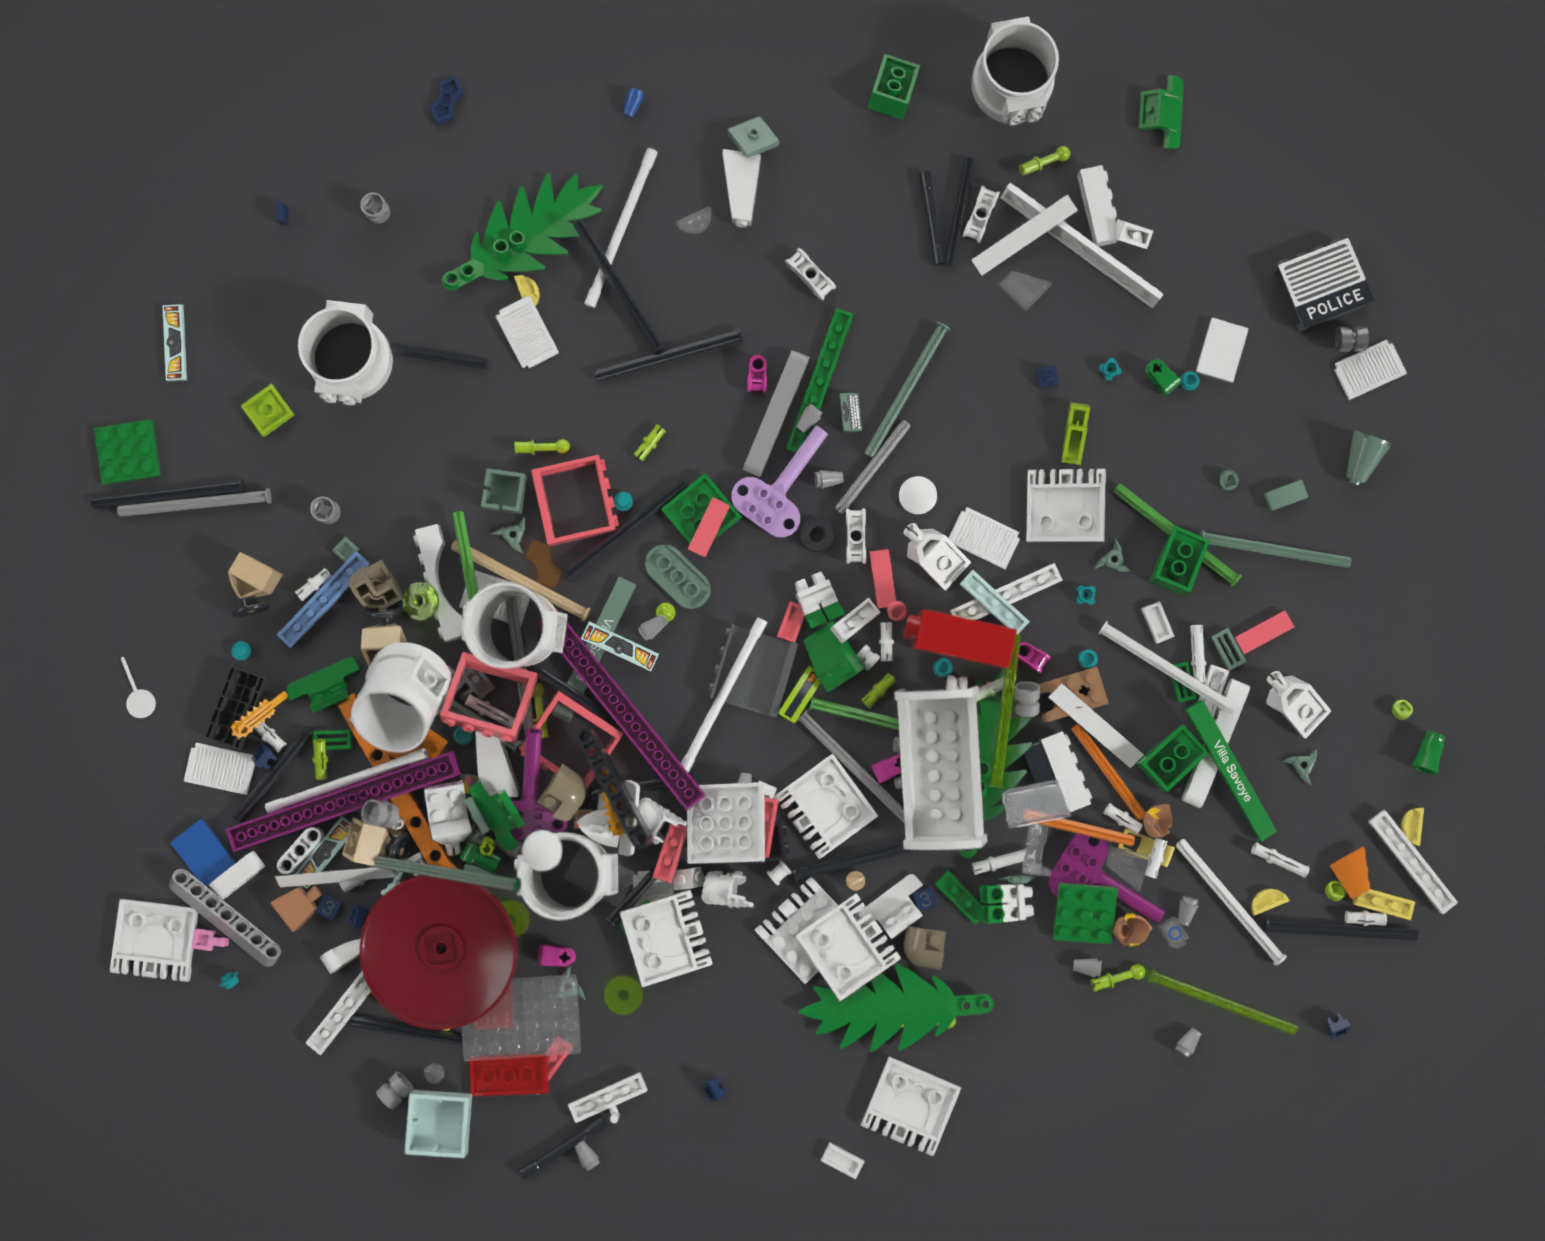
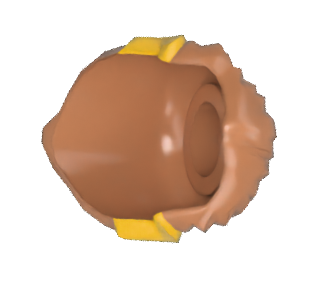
M1170 805L1152 806L1143 818L1147 834L1153 838H1160L1170 832L1168 828L1172 826L1173 822Z
M1133 913L1126 914L1125 917H1121L1116 921L1113 934L1124 946H1138L1146 941L1152 926L1139 915Z

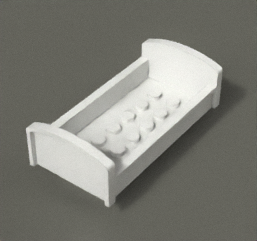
M978 686L960 690L905 692V689H900L894 692L895 700L898 702L906 839L903 841L904 849L948 850L983 847L987 842V834H984L976 705V695L979 694Z

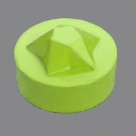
M669 603L660 604L656 610V615H663L667 622L672 621L676 614L675 608Z
M1398 700L1392 706L1393 715L1400 720L1409 718L1413 712L1412 705L1406 700Z
M1331 881L1325 887L1327 897L1333 901H1340L1346 895V890L1339 881Z

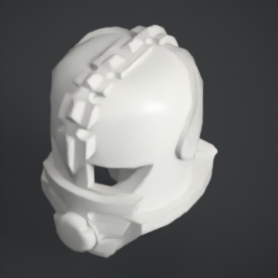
M643 798L639 801L638 810L652 834V843L659 844L664 842L665 838L660 830L666 821L675 826L678 824L687 826L686 821L676 816L675 813H671L669 809L658 805L650 798Z
M710 871L704 877L703 894L701 897L706 904L727 905L729 908L753 907V903L747 902L744 896L737 895V885L746 882V876H743L741 871L727 873V875H723L722 871Z

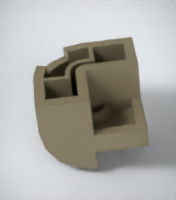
M382 559L367 568L362 566L349 579L350 589L364 607L381 610L403 599L401 589L395 577L388 570Z
M562 764L552 777L549 786L538 799V803L552 811L554 818L569 821L583 804L587 792L584 779Z
M913 925L908 926L905 929L903 951L907 959L913 965L940 970L944 956L946 931L926 929L925 927Z

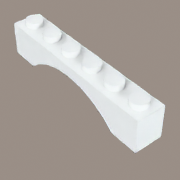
M435 524L416 529L414 541L416 546L420 547L421 553L418 556L421 565L425 566L426 572H423L425 582L430 585L431 590L428 591L430 601H434L436 609H433L434 617L440 623L438 628L439 636L441 639L444 638L446 642L462 638L460 636V628L463 625L464 617L449 604L443 594L439 581V561L445 546L441 526Z

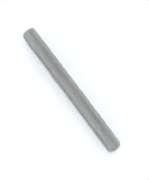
M902 420L836 505L835 509L839 513L843 514L846 511V508L851 505L909 430L911 425L907 421Z

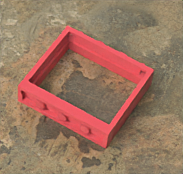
M599 455L531 470L549 546L616 531V526H619L617 515H613L612 508L615 507L613 497L608 495L607 489H611L609 479L604 477L603 471L606 470L604 459L601 460ZM596 465L609 526L556 538L542 477Z
M463 652L440 713L441 721L449 724L450 727H454V725L462 727L467 732L476 731L488 738L494 736L503 742L516 743L537 683V673L520 668L506 669L493 667L483 663L475 655ZM465 667L527 685L512 729L449 711Z
M557 690L533 728L540 729L558 701H560L612 735L605 746L610 755L623 736V733ZM526 738L519 747L520 751H522L521 755L524 757ZM543 756L540 757V768L547 771L550 769L555 774L560 768ZM592 768L584 778L586 790L596 776Z

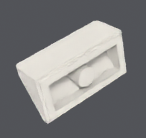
M1117 219L1116 240L1147 249L1153 230Z

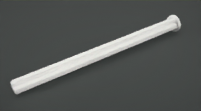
M1106 621L1098 633L1099 635H1105L1229 714H1232L1237 708L1234 702L1107 624L1108 621Z
M1182 839L1177 842L1176 848L1274 961V966L1283 962L1287 957L1286 954H1282L1186 840Z

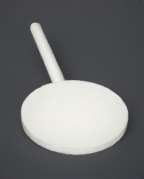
M121 657V662L134 691L127 698V710L136 718H146L155 709V698L147 690H137L125 658Z

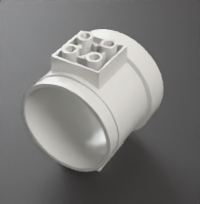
M1029 17L991 23L987 36L988 41L983 53L976 62L972 75V92L975 101L985 114L1004 124L1013 126L1027 120L1028 122L1038 121L1042 117L1053 91L1055 74L1059 63L1057 46L1052 37L1043 28L1030 23ZM1003 48L1026 50L1035 55L1044 65L1047 72V82L1040 88L1030 92L1018 93L1009 91L997 84L991 77L986 59L993 52Z
M327 300L326 309L317 312L309 318L301 330L298 340L299 355L303 365L316 381L314 392L321 399H324V402L336 403V401H343L345 405L354 406L355 403H361L362 399L373 395L381 389L390 376L393 365V354L391 353L390 345L385 335L372 323L373 313L364 304ZM346 323L359 324L368 328L372 340V349L365 366L355 375L345 379L332 380L321 377L315 365V352L323 336L334 327Z
M507 582L496 583L485 587L471 601L466 602V605L463 607L464 618L463 625L460 628V636H462V640L466 641L470 651L487 665L506 669L531 666L542 662L552 652L563 653L568 614L557 612L546 598L525 586ZM525 594L537 604L541 611L543 632L541 640L533 652L520 660L510 661L502 656L494 646L491 638V621L495 611L504 601L513 596Z
M406 642L385 646L375 655L367 670L366 682L353 704L349 721L354 724L357 732L367 742L380 749L391 752H405L418 747L425 739L435 716L442 710L452 683L449 668L437 654L423 646ZM388 694H393L398 697H401L413 706L402 704L393 699L392 697H390Z
M566 832L554 833V835L558 836L559 841L572 840L583 845L590 851L597 863L599 877L596 890L589 901L581 907H567L554 901L542 884L541 871L531 868L524 860L523 854L517 855V859L514 862L517 877L521 879V889L517 895H522L525 902L535 912L550 919L565 920L579 916L590 910L604 895L618 893V854H607L599 843L583 835Z

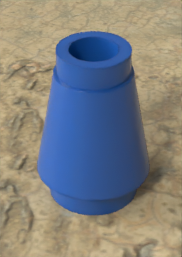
M632 87L629 88V91H626L624 115L634 117L644 99V92Z

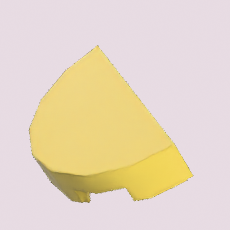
M524 275L514 276L521 297L524 298L529 295L536 306L540 294L535 281Z
M1424 808L1409 810L1403 816L1401 822V831L1412 844L1420 846Z
M1264 889L1257 893L1252 900V914L1255 916L1290 900L1279 890Z

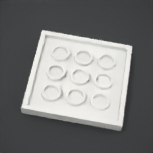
M764 783L698 785L707 796L687 811V863L765 862Z

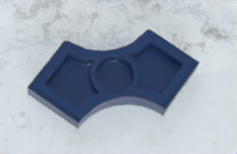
M456 75L439 82L440 95L437 101L429 107L438 126L455 119L453 113L454 105L458 98L464 95Z

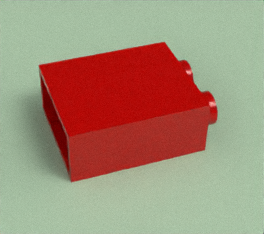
M922 609L918 611L917 616H907L903 638L912 640V649L999 668H1009L1017 629Z

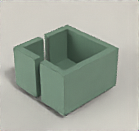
M487 468L484 486L490 489V492L483 489L481 507L487 510L501 511L502 509L504 512L522 514L528 477L523 473Z

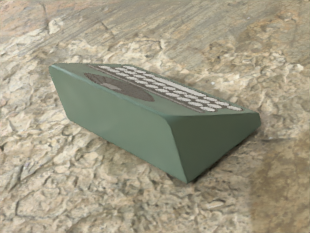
M840 393L843 433L862 431L858 393Z

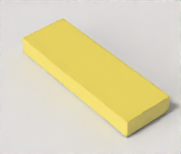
M1370 889L1354 899L1353 905L1411 920L1415 901Z

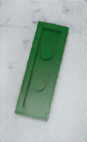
M947 870L934 884L976 925L982 919V904Z

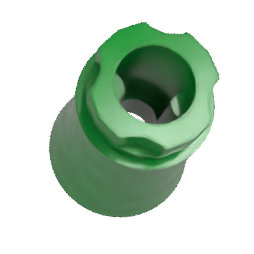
M1433 731L1426 732L1411 767L1426 774L1438 775L1445 736Z

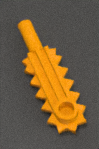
M283 691L271 701L264 699L263 702H259L258 707L253 706L252 712L247 711V715L241 716L240 721L235 720L231 726V735H236L237 739H240L242 736L246 737L249 732L253 731L254 727H259L260 722L265 723V718L271 719V715H274L275 712L273 708L288 698V694Z
M609 770L602 771V774L606 776ZM612 784L611 791L613 793H616L618 789L613 788ZM605 792L601 793L603 796L601 800L606 802L603 808L608 810L605 815L610 817L607 823L612 825L608 830L613 833V836L618 835L621 838L626 832Z

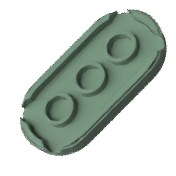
M658 545L648 552L645 560L647 573L680 606L686 609H697L708 601L711 593L708 579L675 547L671 545Z

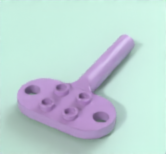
M816 425L774 484L768 485L755 477H746L739 480L732 490V502L736 509L773 536L787 537L792 535L799 527L800 513L798 508L786 498V492L825 440L828 433ZM741 485L748 487V493L745 496L738 494V487ZM786 519H792L795 523L794 527L790 530L784 527Z

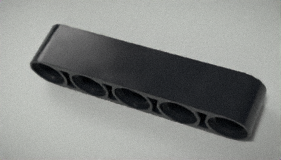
M1038 738L1025 742H1031L1032 746L1022 756L1046 814L1071 820ZM1052 827L1054 833L1061 831V829Z

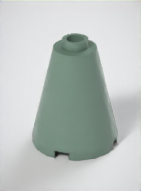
M1354 430L1346 477L1350 478L1348 482L1359 486L1361 482L1365 483L1390 448L1391 443Z

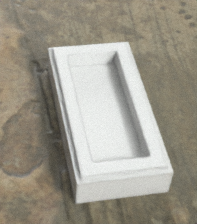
M1160 601L1141 608L1155 644L1175 637Z
M830 1142L821 1158L822 1162L856 1179L864 1164L863 1159Z

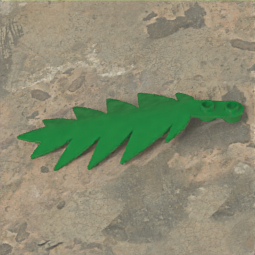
M547 173L540 187L533 214L531 213L524 187L520 186L511 216L510 230L501 201H498L490 216L482 248L479 234L476 232L471 245V261L447 272L442 277V285L448 290H456L481 276L492 280H508V276L499 271L529 272L544 270L545 266L527 253L567 255L568 251L548 237H580L574 228V224L569 221L588 218L601 212L600 208L589 204L599 194L603 185L588 186L578 190V175L574 174L565 184L554 203L550 173ZM468 271V272H470L471 274H470V275H466V274H464V273ZM453 280L455 283L451 284L448 281Z
M1001 669L994 681L1006 675L1005 669ZM979 679L976 680L978 688L984 685ZM1008 688L995 693V696L990 695L978 701L982 714L981 716L977 713L983 823L993 819L1007 807L1006 804L994 805L1005 797L1027 773L1026 770L999 773L1014 763L1032 746L1031 742L1004 746L1032 718L1018 716L1006 720L1014 710L1016 700L1015 690L1008 693ZM972 848L967 852L964 849H958L959 853L966 858L973 857L978 848Z
M894 963L903 992L882 973L871 979L875 993L863 985L841 1001L832 989L814 986V990L822 1001L799 1010V1013L810 1018L823 1020L815 1032L817 1035L834 1031L850 1022L840 1044V1049L858 1040L876 1024L870 1047L871 1052L883 1045L905 1023L898 1050L902 1051L919 1040L937 1024L935 1036L943 1033L952 1024L955 1016L989 1013L993 1008L994 1002L992 997L987 994L954 996L951 989L933 975L932 979L937 988L936 990L911 970L898 963ZM987 1001V1006L983 1008L982 1002ZM965 1002L969 1004L967 1009L963 1008Z

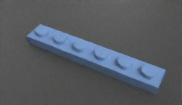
M355 551L285 625L277 636L290 648H293L350 588L349 579L352 574L362 566L367 568L371 564L359 552Z

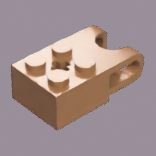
M1098 667L1038 684L1040 686V694L1048 693L1050 695L1063 684L1091 709L1109 704ZM1081 686H1083V688H1086L1087 692L1085 693V696L1084 694L1079 693V689H1081ZM1054 703L1051 710L1042 714L1043 722H1049L1069 715Z

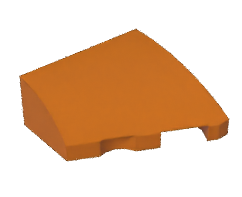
M1364 847L1330 865L1353 900L1370 890L1366 850Z

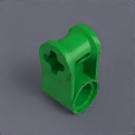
M1153 360L1145 367L1146 376L1165 396H1168L1181 383L1179 377L1161 360ZM1156 366L1158 369L1157 372L1154 373L1152 370Z

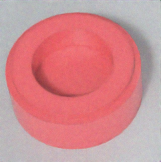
M894 601L889 604L887 612L890 619L900 621L906 617L907 609L903 602Z

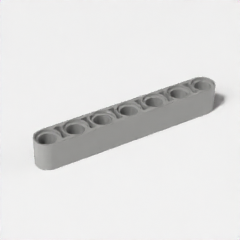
M793 350L791 351L748 454L743 471L761 477L810 357Z
M178 869L173 873L169 882L172 892L259 963L267 967L273 966L281 954V949L274 941L188 871ZM176 879H180L184 883H179L176 881ZM191 892H197L199 895H193ZM206 904H211L213 908L208 907ZM221 916H226L229 920H224ZM236 928H240L244 932H239L236 930ZM251 940L257 941L258 945L253 944ZM266 953H271L274 957H269Z

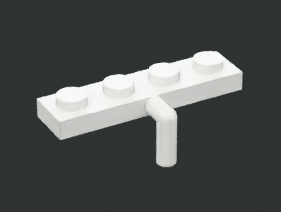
M641 1072L575 1100L569 1103L568 1106L575 1123L606 1109H609L611 1113V1122L616 1123L620 1116L616 1105L647 1092L648 1089Z

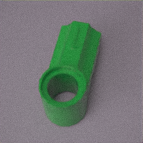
M468 840L460 856L461 860L474 866L477 865L493 874L502 859L493 853L489 856L485 853L484 856L480 852L479 844Z

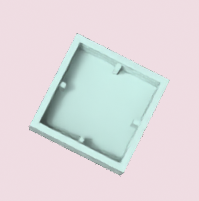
M413 1090L409 1094L405 1154L465 1158L468 1154L472 1094Z

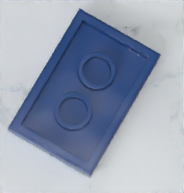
M204 819L197 821L170 843L197 879L207 888L211 882L237 863Z

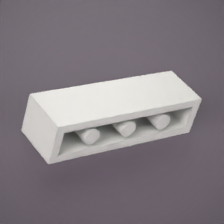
M1102 165L1081 169L1077 177L1092 241L1098 247L1116 243L1118 241L1116 240L1115 221L1117 213L1115 207H1112L1111 204L1112 192L1111 189H1108L1106 183L1108 182L1107 171L1103 170Z
M1058 732L1040 739V744L1068 812L1090 805L1092 796L1089 789L1084 787L1083 781H1085L1082 771H1078L1075 763H1078L1075 753H1071L1068 745H1071L1067 734L1064 735L1063 732Z

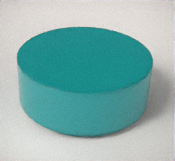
M1083 650L1078 655V663L1082 668H1093L1098 662V656L1093 650Z

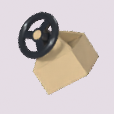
M239 552L228 571V575L235 593L240 598L242 607L232 611L231 615L233 617H245L268 610L270 604L257 603L256 597L271 595L283 574L255 558Z
M391 605L381 610L370 608L364 612L366 617L377 618V625L362 629L361 650L368 667L371 665L375 655L385 646L394 643H407L401 626L394 624L392 616L403 612L401 606Z
M352 818L342 855L353 862L375 866V859L378 856H389V858L406 861L410 856L412 839L408 833L403 832L392 841L386 828L368 825L362 819Z

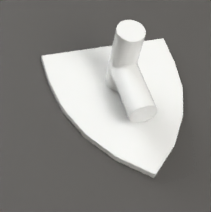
M607 809L593 811L576 821L582 832L590 839L606 846H618L619 836H613V833L608 830L612 825L607 823L610 818L605 815L608 811Z

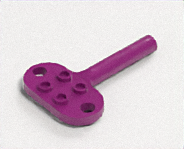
M537 728L526 730L522 799L518 801L511 800L525 823L520 828L515 827L510 830L513 838L518 840H526L529 835L536 831H548L553 834L566 831L568 821H563L561 826H555L553 821L556 818L553 817V812L538 803L542 730Z
M1076 833L1051 870L1048 878L1051 892L1057 897L1059 882L1117 887V899L1158 924L1165 913L1163 909L1102 871V864L1108 854L1106 840L1098 838V844L1091 846L1088 842L1090 836Z

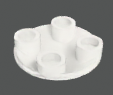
M915 476L907 479L902 484L899 491V500L904 510L913 514H923L931 510L935 505L937 491L930 480L925 477Z
M548 831L532 833L527 837L523 845L524 860L531 868L538 871H546L553 868L559 863L562 855V846L558 836Z

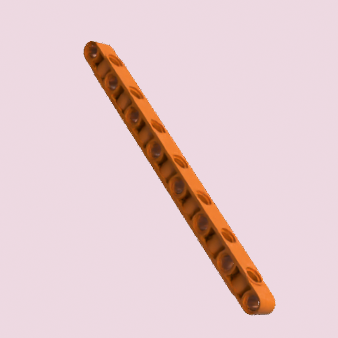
M353 693L348 698L337 703L372 767L394 760L391 755L367 742L357 732L354 724L349 721L353 704L358 697L357 694ZM377 750H381L383 753L381 760L375 758ZM413 791L390 798L397 805L402 820L429 865L457 869L450 856L446 854L444 845L432 839L428 817ZM415 816L421 819L419 827L413 825ZM434 850L440 852V859L438 861L432 858Z

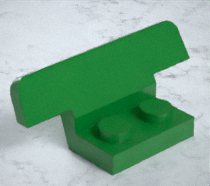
M1174 75L1168 76L1167 90L1155 89L1141 92L1139 117L1140 130L1157 128L1165 130L1164 148L1172 150L1180 146L1184 86L1183 80Z
M348 657L288 684L287 692L290 701L307 693L311 700L309 707L315 713L348 698L350 690L344 676L360 670L357 661L352 657Z
M479 780L470 787L469 791L497 840L505 851L519 847L510 830L515 827L520 828L525 823L505 789H502L489 796Z

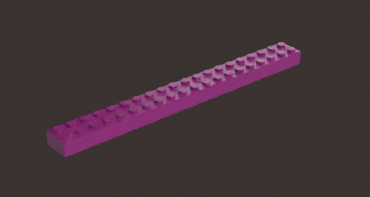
M542 619V620L539 621L537 624H538V625L540 626V628L543 630V619ZM567 622L563 653L561 654L687 811L690 810L707 795Z
M452 751L227 828V835L232 850L235 852L361 809L368 800L385 801L461 775Z

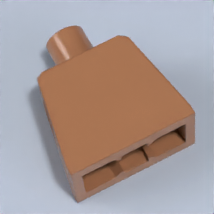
M301 886L275 899L271 904L290 930L295 932L315 913L318 906L314 900L322 894L316 886H313L308 891Z

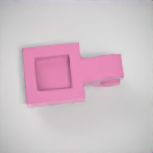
M195 928L191 948L212 951L213 946H228L229 938L215 937L216 931Z

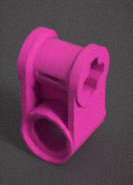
M755 355L750 359L747 392L754 390L766 393L767 365L765 358L760 355ZM755 361L763 363V367L758 370L752 365Z
M1026 642L1018 643L1013 647L1014 657L1040 674L1043 672L1042 668L1046 661L1051 659L1048 654ZM1020 646H1024L1027 649L1025 656H1021L1018 653Z
M901 754L884 759L871 766L879 783L902 772L900 766H895L897 758L901 759Z
M539 944L538 965L564 967L575 961L576 953L572 948ZM566 952L567 956H570V959L565 961V958H562V955Z

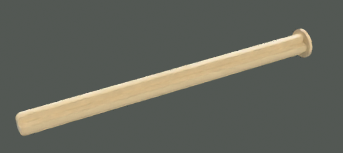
M455 540L451 545V550L460 554L458 542ZM470 547L472 560L515 584L531 589L549 602L581 618V621H585L590 612L589 607L585 608Z

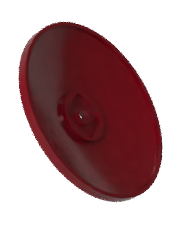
M417 875L400 882L386 892L374 905L365 921L360 939L361 968L365 981L374 997L388 1012L398 1019L425 1029H454L470 1024L486 1015L499 1003L506 993L517 966V936L508 912L492 892L484 886L423 875ZM444 943L447 951L439 952L437 944Z

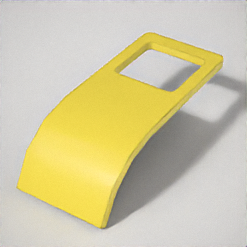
M1126 828L1123 833H1131L1142 838L1136 852L1123 847V844H1119L1118 848L1149 860L1148 855L1151 854L1155 840L1139 833L1135 834ZM1166 844L1163 854L1164 861L1161 862L1162 866L1168 867L1175 847Z

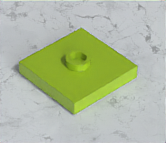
M270 384L241 405V408L263 437L295 415L273 384Z

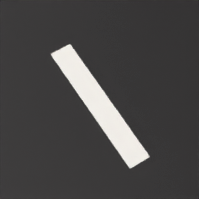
M1068 195L1064 196L973 258L972 262L980 274L984 275L1078 211Z
M1063 684L1049 696L1054 703L1128 767L1131 768L1144 755Z
M377 867L275 876L279 887L396 877L393 870Z

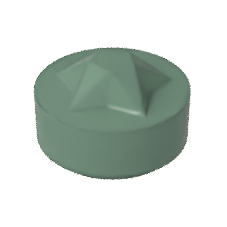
M1226 470L1220 474L1219 483L1223 489L1232 490L1237 487L1239 478L1234 471Z

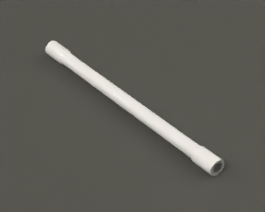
M647 148L641 168L605 256L610 264L613 262L643 185L658 154L654 149ZM599 268L593 286L590 288L584 303L591 308H595L606 279L601 268Z
M758 617L687 754L681 761L682 766L688 773L755 643L768 623Z
M423 748L395 760L285 798L265 804V809L268 814L395 769L422 762L429 758L427 750Z

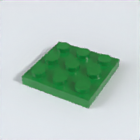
M153 420L94 428L102 485L161 476Z
M706 473L661 509L689 544L712 497L730 505L715 539L742 518Z
M1059 882L1053 940L1111 944L1118 893L1117 887Z

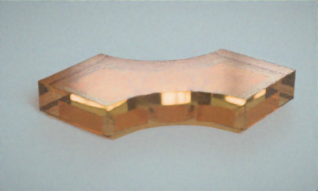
M533 540L526 558L531 560L537 568V582L555 589L562 571L557 569L551 561V546Z

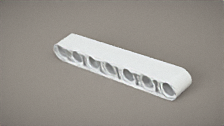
M1232 678L1228 682L1223 696L1234 702L1237 708L1232 714H1229L1218 707L1214 716V721L1227 744L1250 690L1249 685ZM1209 753L1193 768L1182 795L1183 802L1198 808L1203 806L1218 770Z

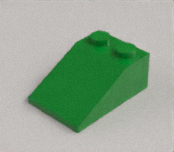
M884 54L867 108L903 120L920 65Z
M1174 526L1157 560L1149 582L1182 596L1189 594L1210 540Z
M834 620L803 640L816 675L827 693L865 669L848 641L846 640L841 643L830 630L836 624Z
M1181 724L1136 764L1161 792H1168L1209 752Z

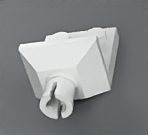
M915 523L909 524L907 527L911 531L905 528L903 532L911 540L908 543L907 557L919 564L942 589L946 590L971 562L946 535L934 529L920 530Z
M1274 671L1271 675L1275 680L1270 676L1267 678V682L1273 688L1269 691L1266 704L1281 712L1299 735L1306 739L1331 710L1310 684L1292 675L1283 677L1279 671Z
M463 780L424 787L432 839L445 845L447 855L453 856V847L455 854L458 855L461 853L460 842L472 832L468 819L467 805L464 801L466 798Z

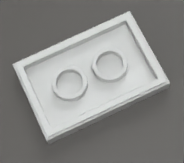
M1211 318L1195 373L1233 383L1249 328Z

